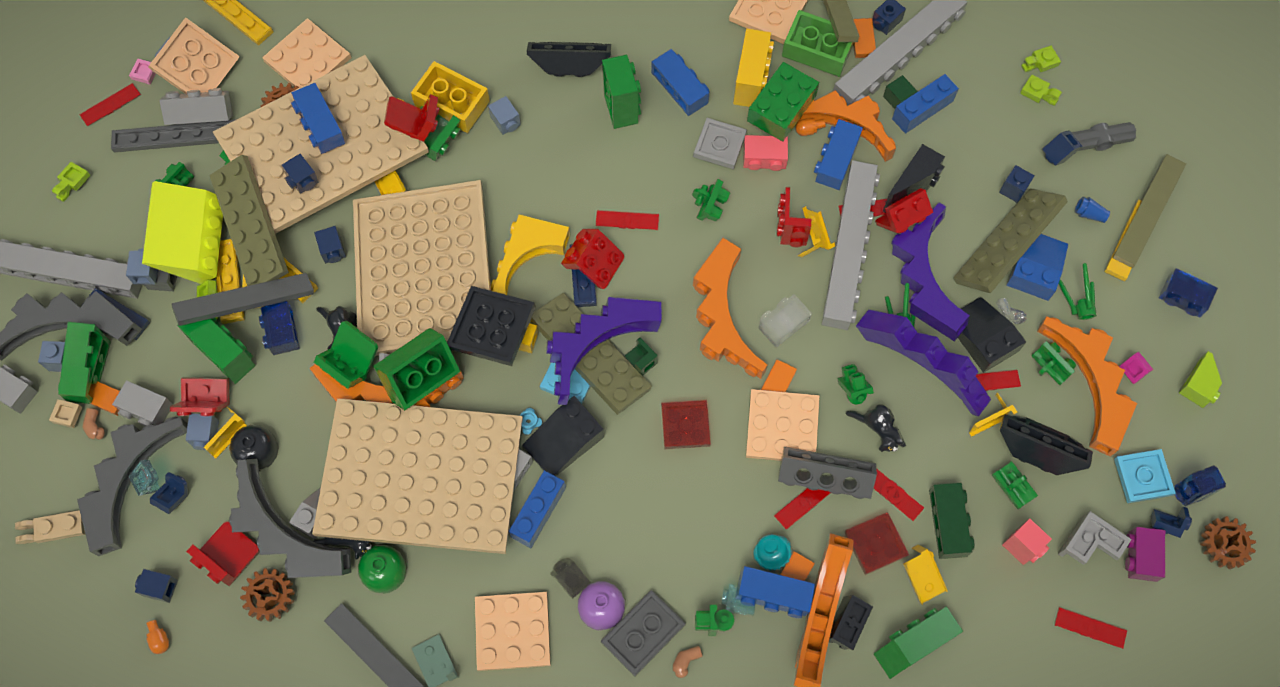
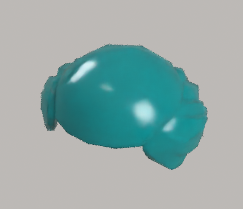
M774 534L763 536L758 544L755 545L753 551L755 561L769 571L785 567L792 555L790 541L784 536Z

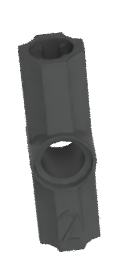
M1131 122L1108 126L1107 123H1100L1088 130L1071 132L1083 146L1078 151L1095 148L1096 151H1103L1115 144L1132 142L1136 139V128Z

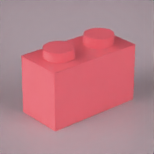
M745 135L743 168L751 170L771 169L773 171L786 169L788 161V136L782 142L773 136Z
M1028 519L1002 546L1024 565L1028 561L1034 563L1038 558H1041L1049 550L1047 544L1052 538L1031 519Z

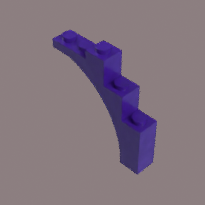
M939 202L934 209L932 208L933 213L927 216L922 223H917L912 231L908 229L894 237L891 243L893 245L892 254L905 262L900 271L902 274L901 284L905 286L906 283H909V289L915 292L909 301L911 304L910 313L955 342L967 327L970 315L958 308L947 298L937 284L929 264L928 243L932 232L945 218L946 206Z
M608 297L606 305H602L601 316L581 314L579 323L575 322L574 333L553 332L551 340H547L546 354H550V363H555L554 374L558 375V382L555 381L554 395L558 396V404L567 405L570 396L571 374L581 359L594 347L610 338L626 333L641 331L658 332L662 321L661 302Z
M868 309L856 325L866 341L874 342L897 351L935 375L963 401L972 415L979 417L990 402L991 398L976 378L978 370L970 358L947 352L936 336L917 333L907 317Z

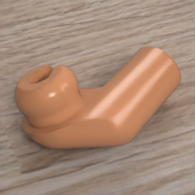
M87 408L82 426L83 430L90 439L96 438L101 440L105 430L96 424L98 410Z
M699 645L677 654L672 666L678 678L687 676V668L690 661L702 657Z

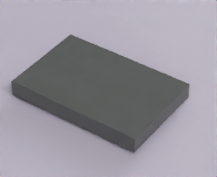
M651 590L600 642L636 677L686 623Z

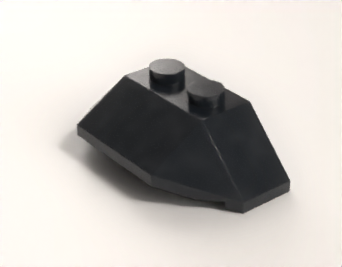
M528 42L526 52L548 75L556 77L565 75L584 77L591 75L602 65V60L611 57V44Z
M1009 414L1003 416L1000 432L1012 457L1056 476L1090 468L1093 451L1084 448L1081 443L1071 436L1027 417L1010 416Z

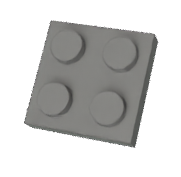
M706 118L693 157L734 169L747 130Z

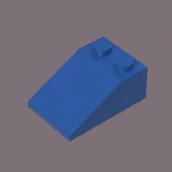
M1040 234L1013 266L1006 286L1049 301L1056 292L1062 275L1068 243Z

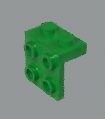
M438 114L435 118L438 121L436 129L433 133L429 132L424 141L429 151L425 155L433 161H436L440 155L443 156L449 148V141L455 139L461 130L459 128L460 119L454 115L448 121Z
M343 321L339 326L332 347L316 355L313 363L349 389L366 379L378 350V345L351 323Z

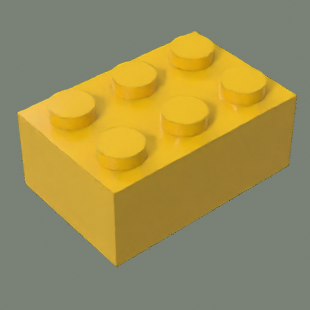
M746 28L735 86L734 105L750 107L765 87L774 41H770L771 32Z
M433 61L411 92L414 105L418 108L424 106L430 94L438 97V114L450 121L453 115L460 119L459 128L466 133L470 131L490 102L486 87Z

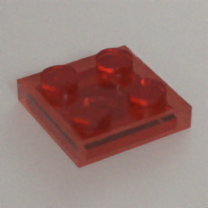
M707 400L661 403L664 449L710 447Z
M888 512L844 532L847 538L854 540L853 552L865 575L909 556Z

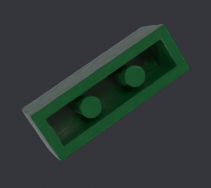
M962 483L934 484L930 488L929 494L939 559L968 557L972 550H974L975 544L973 536H970L969 533L971 517L969 513H966L965 508L967 503L966 490H963Z

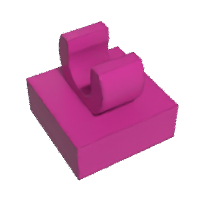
M1140 352L1135 353L1119 366L1125 370L1124 373L1133 384L1154 370Z

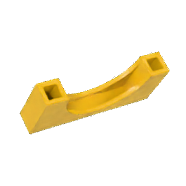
M519 214L517 221H513L510 234L512 236L510 241L507 240L505 243V256L498 263L497 272L499 274L497 279L492 281L491 291L507 295L509 283L514 273L521 265L534 257L545 254L564 255L570 238L569 227ZM529 323L519 347L520 351L532 354L538 337L537 325Z

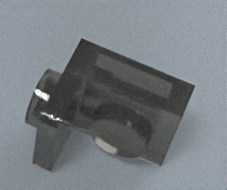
M568 558L558 561L553 566L554 570L550 573L572 599L591 583L575 562Z

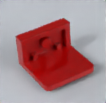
M430 94L424 106L420 109L390 96L387 102L384 124L393 130L424 142L429 132H434L438 123L435 120L439 112V107H437L438 97Z
M785 187L784 194H780L777 217H779L777 236H781L780 244L790 245L792 247L806 246L812 219L789 217L790 187Z
M920 188L885 208L886 214L876 219L875 222L877 226L895 233H902L908 230L909 226L924 221L927 216L933 213L926 190Z
M582 229L577 234L571 248L566 251L561 264L566 269H579L598 288L605 289L624 260V254L599 229Z
M181 378V401L170 406V412H177L179 416L192 415V412H200V416H213L215 412H221L223 408L230 405L229 378Z
M224 522L201 549L192 544L186 552L192 556L189 561L201 570L204 566L210 571L207 576L215 583L219 584L222 581L230 586L260 551L258 546L242 532H232L230 522Z

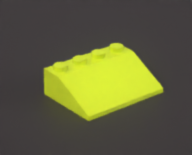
M157 181L152 182L142 264L199 284L208 279L216 278L223 219L216 194L203 189Z

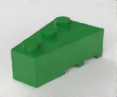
M68 322L61 377L58 385V394L67 402L92 403L93 398L88 394L90 386L101 380L111 341L95 324Z
M947 606L940 611L936 608L932 609L924 615L926 619L922 622L919 618L906 626L908 631L905 633L901 629L889 636L891 642L874 653L889 679L964 632Z

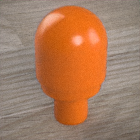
M814 118L802 119L796 124V132L800 136L813 135L817 133V129L826 127L825 120L815 121Z
M156 620L147 622L149 633L146 635V640L150 650L155 654L166 652L169 648L166 631L163 628L159 629Z

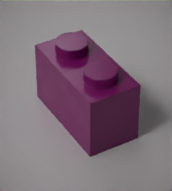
M1135 527L1129 531L1126 536L1132 540L1127 546L1128 557L1125 561L1128 578L1158 582L1165 578V530Z

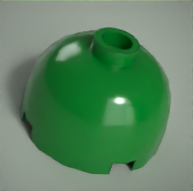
M377 545L368 549L361 556L358 564V575L362 584L371 592L390 593L398 589L404 582L407 564L403 555L395 548L387 545Z

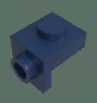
M168 472L165 475V484L150 497V504L170 514L188 496L187 482L183 477Z
M1184 506L1177 517L1156 509L1153 510L1150 516L1153 529L1165 530V534L1181 538L1184 530L1187 531L1190 528L1192 522L1189 510Z

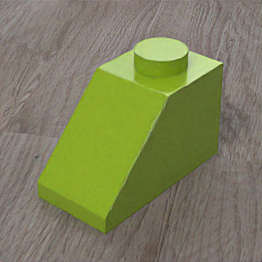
M1208 351L1199 359L1179 394L1202 408L1209 403L1214 404L1221 394L1218 390L1222 385V381L1211 352Z

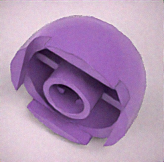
M597 581L589 584L581 592L578 599V612L581 620L588 627L594 630L611 629L622 620L625 613V600L622 592L615 585L606 581Z

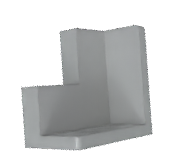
M1090 511L1080 519L1058 555L1063 557L1068 554L1084 565L1096 547H1098L1115 560H1118L1132 539Z

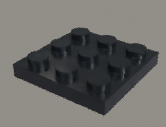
M471 286L447 344L450 350L512 366L536 305L532 301Z

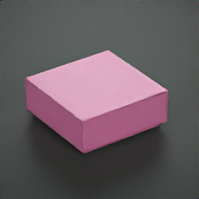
M137 59L129 76L132 80L151 85L156 73L148 68L151 62Z

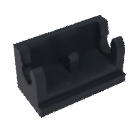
M854 595L843 597L834 616L829 643H836L840 645L839 648L844 650H854L873 606Z

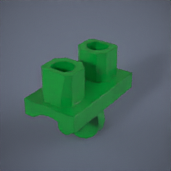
M178 162L176 165L171 164L166 169L167 175L162 180L156 179V181L187 186L194 176L183 163Z
M717 179L715 184L710 185L709 190L707 185H702L701 189H694L692 196L696 199L695 205L701 206L697 219L702 221L708 218L717 221L721 217L723 209L715 206L714 203L718 201L724 204L729 198L730 192L722 187L723 181Z
M1046 341L1032 354V357L1042 367L1038 372L1041 376L1047 372L1061 385L1075 372L1076 363L1071 358L1064 360L1059 355L1061 350L1056 342L1049 344Z
M855 364L842 367L843 377L837 378L838 384L847 393V398L852 404L859 405L866 400L867 394L874 393L873 387L867 382L865 375L857 371Z
M1012 461L992 475L1017 509H1020L1038 496L1027 482V477L1020 473Z
M710 605L708 611H696L695 631H708V636H716L718 630L728 631L734 625L733 614L724 609L717 612V605Z

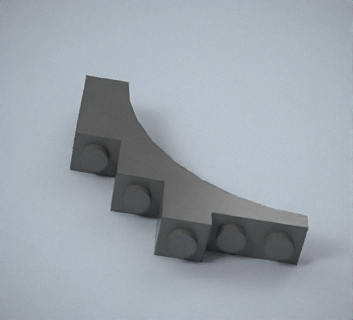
M97 291L87 297L81 307L61 292L51 300L47 308L26 293L11 309L17 316L10 320L0 332V360L2 361L14 349L34 337L51 331L67 329L68 322L95 324L102 333L114 337L126 346L141 332L142 328Z
M171 417L166 419L164 423L145 426L141 431L133 424H126L110 432L116 458H106L101 463L94 465L100 491L88 492L84 495L85 497L77 499L91 553L99 557L122 548L119 526L120 512L125 494L136 473L158 449L171 440L187 433L188 423L181 417Z
M257 459L237 460L236 476L239 484L237 499L240 507L231 508L229 522L232 526V532L259 531L257 546L260 555L286 554L285 569L288 578L340 576L352 573L350 548H333L321 545L299 535L282 520L267 498L260 479Z

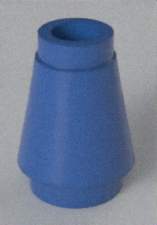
M1082 197L1075 208V212L1078 213L1079 217L1103 223L1107 221L1110 215V211L1090 197Z

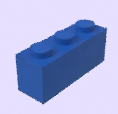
M670 49L651 61V73L688 116L708 104L710 94L708 87L697 79L696 73L691 68L689 69L685 65L681 55L676 54Z
M944 74L897 105L892 120L906 134L951 104L959 88Z
M316 83L291 92L294 99L291 105L296 114H301L302 118L299 120L303 129L310 131L311 135L308 137L313 148L318 147L321 154L345 144L342 132Z
M838 119L836 127L831 126L828 138L831 140L829 144H824L821 155L824 156L822 162H817L814 173L817 174L815 182L840 190L863 127Z
M543 471L508 531L511 538L529 548L533 547L566 489L565 481Z
M744 566L740 572L735 599L741 600L740 603L746 606H755L757 604L764 606V609L770 612L781 610L788 612L790 617L802 618V616L810 613L815 584Z

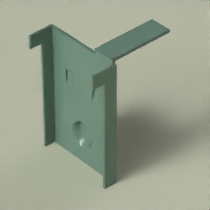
M439 634L412 648L428 687H436L448 680L452 681L459 678Z

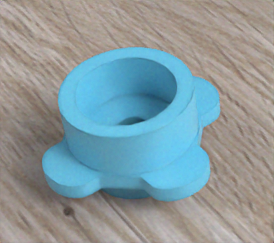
M527 408L520 414L523 417L522 432L525 435L531 434L534 428L542 425V420L537 418L534 409Z

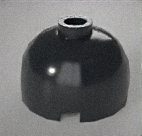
M248 425L239 429L231 438L229 446L231 458L237 466V460L257 459L259 471L266 466L272 465L279 449L274 435L260 425Z

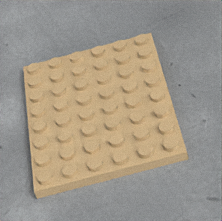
M366 55L300 87L303 88L316 83L345 141V144L323 154H321L318 147L313 148L308 137L311 135L310 131L303 129L299 120L302 116L300 113L296 114L291 105V102L294 101L291 92L213 131L214 136L230 162L240 155L248 156L275 234L429 153L428 147L424 142L393 130L384 124L389 97L393 95ZM298 154H301L315 171L319 182L314 188L301 194L296 188L291 189L284 179L287 176L282 168L283 163Z
M481 180L353 200L357 329L377 343L378 350L375 356H379V353H393L428 328L442 334L447 342L470 287L475 286L491 291Z
M337 398L312 534L319 537L506 554L523 417L422 406H411L404 411L396 404Z

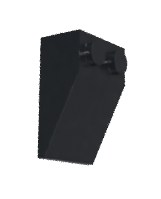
M922 144L890 191L883 212L886 213L885 208L920 188L925 189L926 192L930 186L934 188L945 168L942 165L945 156Z
M982 297L961 308L970 316L967 327L959 335L958 339L983 373L1018 353L1025 345L1026 340L1014 324Z
M573 396L568 400L567 405L560 406L522 446L543 471L557 476L604 438V429L580 401Z

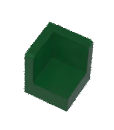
M902 75L886 86L883 97L896 109L897 105L918 91Z
M641 338L636 340V347L624 356L642 376L658 364V355Z

